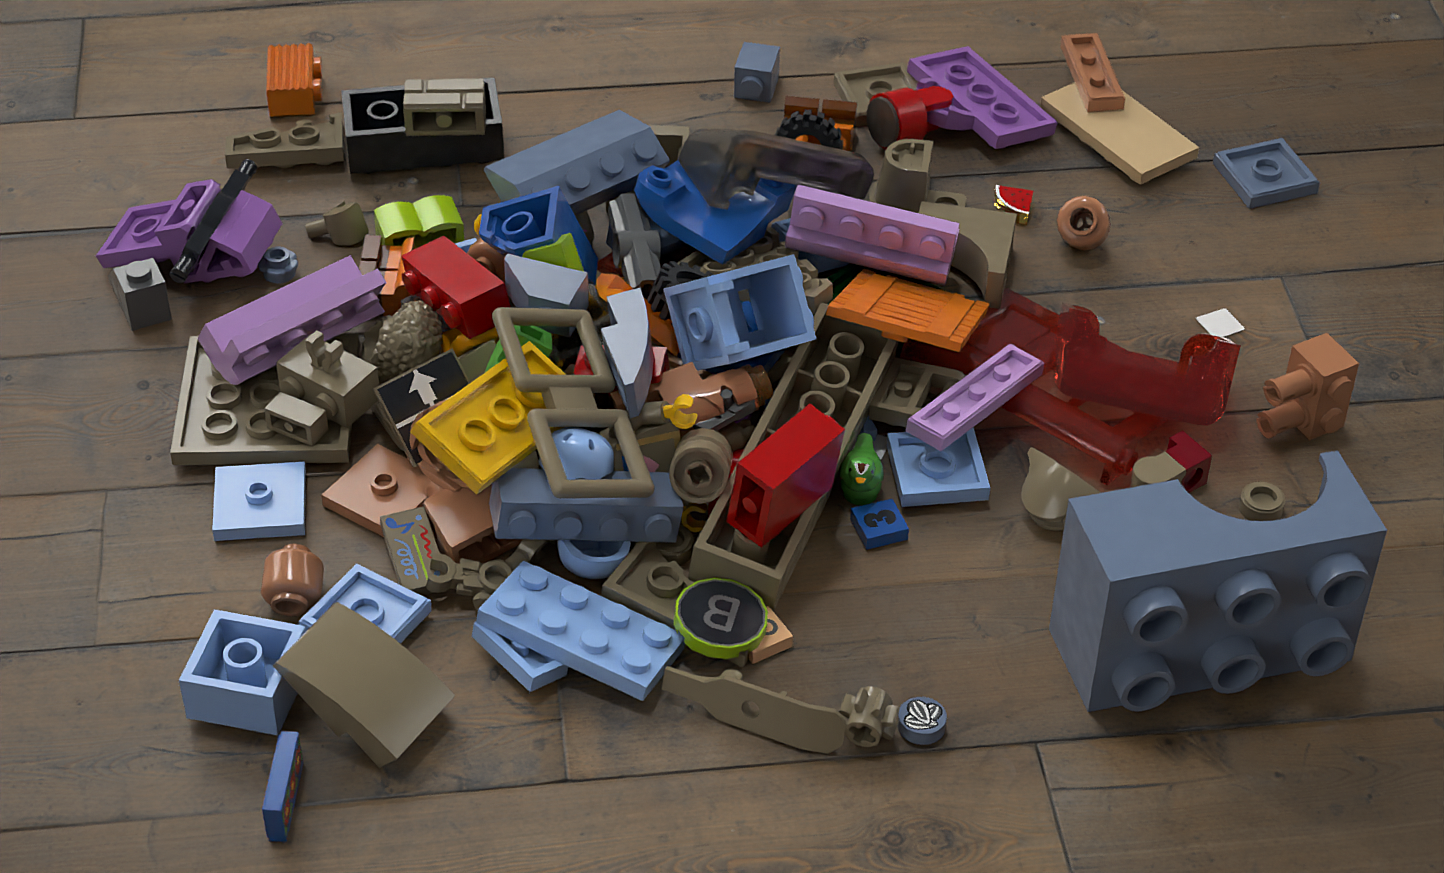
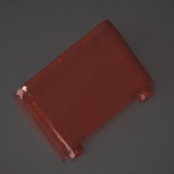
M1062 302L1057 325L1054 381L1057 388L1063 394L1076 399L1195 425L1208 426L1216 423L1223 416L1241 345L1228 338L1198 333L1190 336L1184 342L1178 362L1106 346L1107 338L1099 335L1100 323L1097 316L1091 310Z

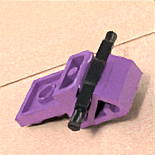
M245 159L241 162L238 170H234L222 190L219 188L221 184L212 179L187 183L176 200L128 208L96 257L103 268L124 266L135 261H143L154 258L155 262H162L170 258L174 267L169 275L172 280L178 283L211 282L217 278L229 276L244 277L256 270L260 259L272 244L273 238L283 223L272 204L245 191L248 182L257 170L255 162Z

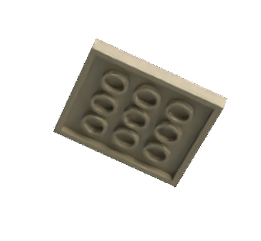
M359 333L340 334L326 341L329 344L335 340L341 342L344 351L359 358ZM190 336L170 450L172 465L271 464L303 461L305 463H349L353 423L346 428L327 419L328 431L314 446L267 428L265 407L280 393L277 366L238 385H233L225 380L214 367L197 339L198 336Z

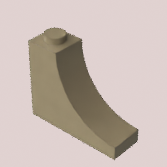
M921 201L919 214L959 223V233L951 266L961 270L977 283L983 293L984 302L990 303V308L1000 309L1012 253L1017 214Z

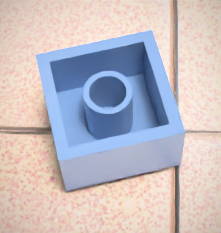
M214 609L179 678L186 718L279 735L297 692L272 665L306 632L305 626Z

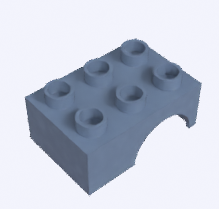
M1338 450L1320 454L1319 462L1323 468L1324 475L1317 501L1307 510L1281 520L1250 521L1218 513L1194 499L1183 488L1178 479L1068 499L1049 631L1087 712L1122 705L1131 711H1145L1162 704L1173 695L1209 688L1224 694L1236 693L1252 686L1260 678L1300 670L1309 676H1322L1338 670L1348 661L1352 660L1387 529Z

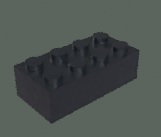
M495 77L484 78L486 102L485 135L406 136L403 110L405 85L341 90L350 174H369L376 171L398 169L411 170L432 166L447 167L454 164L488 163L504 159L503 125Z

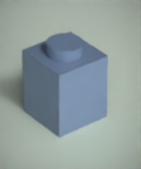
M750 42L743 43L735 65L734 98L771 102L779 79V46Z

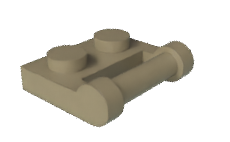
M895 357L869 406V419L884 422L891 426L906 427L907 420L922 409L921 407L931 387L940 388V396L966 375L958 370Z

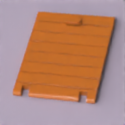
M863 269L828 305L826 315L881 330V336L900 342H907L908 338L960 352L987 314L990 303L979 300L975 302L966 299L965 295L917 284L892 275H878L874 271Z

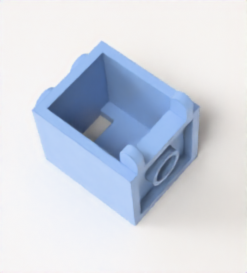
M795 254L663 289L683 365L693 362L697 371L731 364L816 340L814 317L808 308L803 289V275L797 266ZM748 289L758 331L750 333L748 332L738 291Z

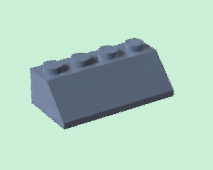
M617 110L490 164L484 168V172L501 202L559 186L574 215H578L621 194L634 190L641 171L651 165L664 169L670 160L650 126L621 110Z

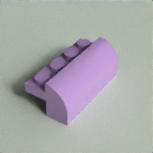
M797 185L785 247L945 286L954 256L959 223Z
M350 255L206 323L197 339L222 377L231 384L238 385L275 367L278 360L316 330L323 333L324 341L326 342L383 314L384 310L378 302L377 296L386 284V281L378 268L362 275Z

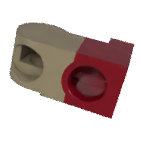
M1182 430L1169 437L1166 451L1157 456L1140 458L1135 462L1130 488L1178 479L1183 488L1190 493L1207 484L1212 455Z

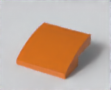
M601 273L596 280L597 292L606 303V296L633 289L616 274ZM644 298L651 341L658 347H667L668 353L677 356L680 350L674 328L671 325L672 321L670 319L665 321L659 317L661 312H654L651 309L652 304H649Z

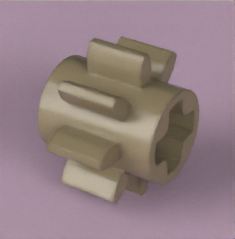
M860 687L857 697L846 693L839 709V713L847 721L846 737L854 744L863 747L877 746L881 736L892 740L899 722L896 718L900 708L899 706L892 705L890 695L877 687Z

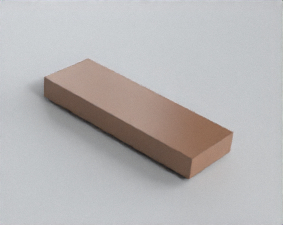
M1098 33L1062 36L1060 47L1086 111L1124 109L1125 96Z

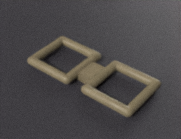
M496 308L493 311L492 319L516 388L520 392L541 393L546 409H532L527 415V421L553 495L557 498L650 497L654 493L655 487L628 414L621 409H598L592 394L610 393L615 389L616 382L590 313L582 309ZM514 325L576 327L594 375L531 374ZM549 427H613L632 479L568 480Z

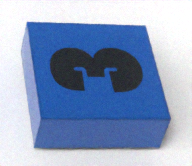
M893 499L851 508L850 520L866 550L908 540L909 528Z

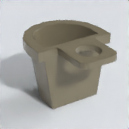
M903 139L892 143L885 151L878 181L873 183L869 191L868 201L919 213L921 201L933 203L947 201L956 206L966 207L967 198L960 193L929 190L933 141Z

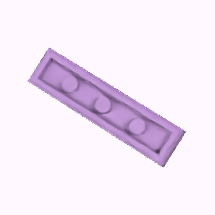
M1012 344L1007 345L907 420L906 432L939 451L944 450L1041 376L1044 362Z

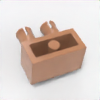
M1328 333L1293 345L1286 374L1265 381L1264 384L1266 386L1263 387L1264 395L1267 401L1272 406H1275V408L1258 413L1257 426L1266 438H1272L1276 434L1296 427L1311 440L1327 433L1336 432L1344 427L1359 363Z

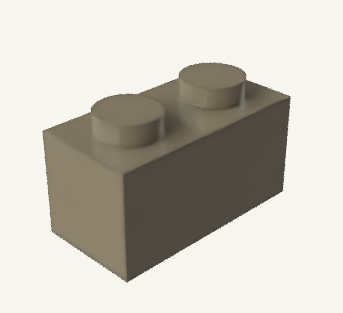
M280 392L265 407L267 428L310 446H314L328 431L326 410L296 397Z

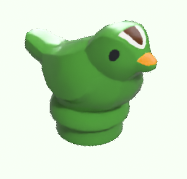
M868 433L858 435L854 449L845 457L840 468V485L843 496L848 502L855 505H867L875 501L881 490V481H883L884 476L882 462L874 451L873 439Z

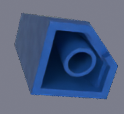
M559 186L483 207L479 235L484 242L506 257L507 254L522 257L526 250L553 244L563 234L571 233L583 270L588 273V287L594 286L596 283L598 258Z

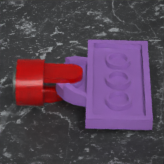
M968 46L909 59L907 72L918 81L916 90L905 87L875 94L869 102L866 113L867 126L871 137L885 150H887L889 145L899 140H923L926 133L937 130L939 127L953 130L973 129L987 144L997 149L1054 135L1057 126L1055 119Z

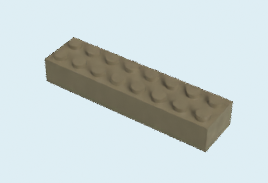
M821 302L814 315L816 340L799 344L739 461L808 404H811L825 415L831 416L845 429L832 488L761 548L726 522L736 473V464L726 488L720 495L694 545L688 580L693 582L710 578H722L744 584L758 594L765 606H769L773 612L840 476L842 462L853 449L858 435L869 416V406L895 359L899 341L881 336V330L826 315L828 304Z

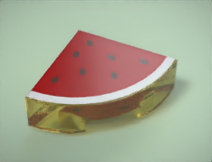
M995 185L994 204L1004 212L1017 214L1016 223L1027 225L1034 191Z

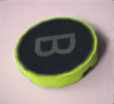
M704 579L684 588L676 600L674 627L677 634L679 630L680 634L685 637L684 643L692 650L707 657L730 659L738 657L739 652L748 649L751 652L759 646L766 633L768 611L762 598L750 587L731 579Z

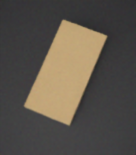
M1075 83L1041 97L1040 108L1059 124H1062L1079 137L1082 142L1087 143L1100 153L1107 161L1113 163L1126 173L1130 179L1139 184L1148 182L1198 158L1199 147L1123 90L1125 105L1124 109L1087 112Z

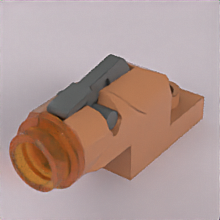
M689 362L664 372L660 383H651L645 402L667 401L669 405H673L678 396L682 394L690 395L694 400L692 407L679 410L684 414L697 413L698 416L692 427L687 429L679 428L680 437H682L691 430L701 428L718 431L733 421L744 418L752 412L759 410V407L764 406L765 400L772 398L773 389L769 377L761 364L754 367L747 364L737 369L713 374L702 380L693 362ZM619 391L610 393L613 408L625 411L626 408Z

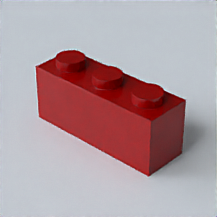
M445 236L401 255L405 272L401 275L402 281L409 294L418 296L425 304L433 308V312L436 311L442 316L451 329L456 328L469 340L495 327L492 314L496 308L510 307L505 283Z

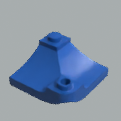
M689 153L664 169L651 165L641 171L634 191L641 207L656 224L723 265L763 238L768 223L788 211L797 183L785 177L784 173L779 169L768 167L765 164L755 171H740L713 164Z

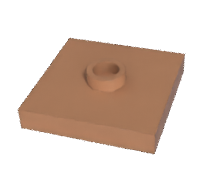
M377 444L321 494L322 505L384 537L380 526V516L423 507V503L428 498L426 489L431 480L422 472L419 465L412 467L409 459Z

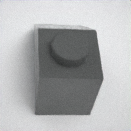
M154 258L135 261L112 269L108 275L109 283L131 331L172 320L166 284Z

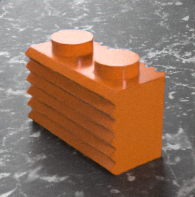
M293 43L291 46L285 44L283 47L278 44L276 47L273 45L268 47L266 94L270 117L315 115V102L322 101L321 79H323L321 57H314L312 44L304 45L300 43L297 46Z

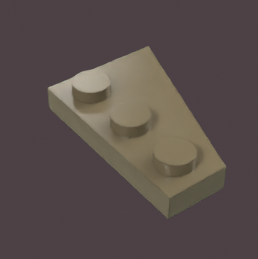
M342 112L330 114V122L312 125L310 119L296 122V127L284 132L270 127L226 137L225 146L227 169H238L241 162L245 159L252 160L257 167L277 166L280 168H290L297 164L306 163L325 166L331 165L336 161H344Z

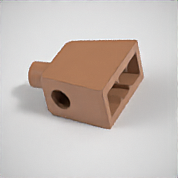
M432 481L427 486L426 494L428 498L423 505L440 554L447 555L455 563L460 564V560L463 558L484 564L518 546L523 540L495 538L489 506L492 484L477 495L470 488L462 487L458 491H451L436 485Z

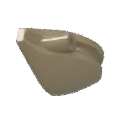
M1031 447L1027 453L1030 467L1022 486V502L1038 526L1052 531L1064 530L1068 499L1101 492L1051 457Z

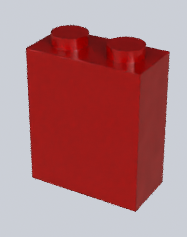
M808 404L737 463L726 522L762 548L832 488L845 429L831 416L825 415L813 405Z

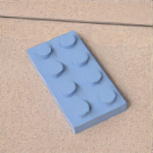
M522 561L478 609L476 624L641 701L647 697L664 675L665 668L673 664L685 646V637L679 631L677 634L676 630L663 623L652 620L628 609L624 605L606 599L526 561Z

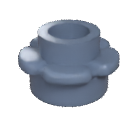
M272 247L264 253L263 258L258 263V268L263 272L264 278L267 281L285 283L290 281L296 274L298 267L297 256L294 252L284 247Z

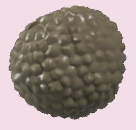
M409 301L403 304L392 317L387 315V317L377 320L376 324L370 325L369 330H366L364 333L365 340L362 343V360L377 367L378 380L381 384L440 355L439 352L443 344V331L439 316L433 312L431 306H428L423 301Z

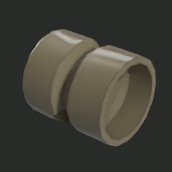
M705 428L691 430L682 436L676 446L669 472L671 486L678 496L688 502L702 504L711 502L722 494L727 486L733 459L731 445L726 438L715 430Z

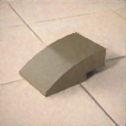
M339 602L334 603L272 665L338 737L347 732L379 768L398 759L455 696L425 664L377 625Z

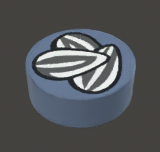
M928 697L911 698L905 701L899 709V722L897 725L899 733L911 743L919 745L932 744L944 735L947 714L944 707L934 699Z

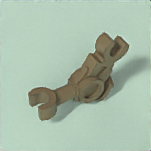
M523 539L516 552L505 561L498 559L497 561H489L485 564L461 558L460 564H458L447 555L432 554L430 569L441 571L445 575L428 574L426 589L435 593L456 589L457 594L474 596L472 600L476 611H478L522 561H526L534 566L541 561L545 555L541 549L548 543V540Z

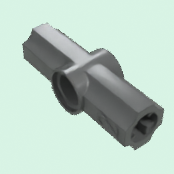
M625 193L609 202L608 216L613 231V262L616 268H622L625 282L633 289L641 288L643 297L648 301L650 290L661 269L660 237L657 230H651L647 214L641 207L636 195Z

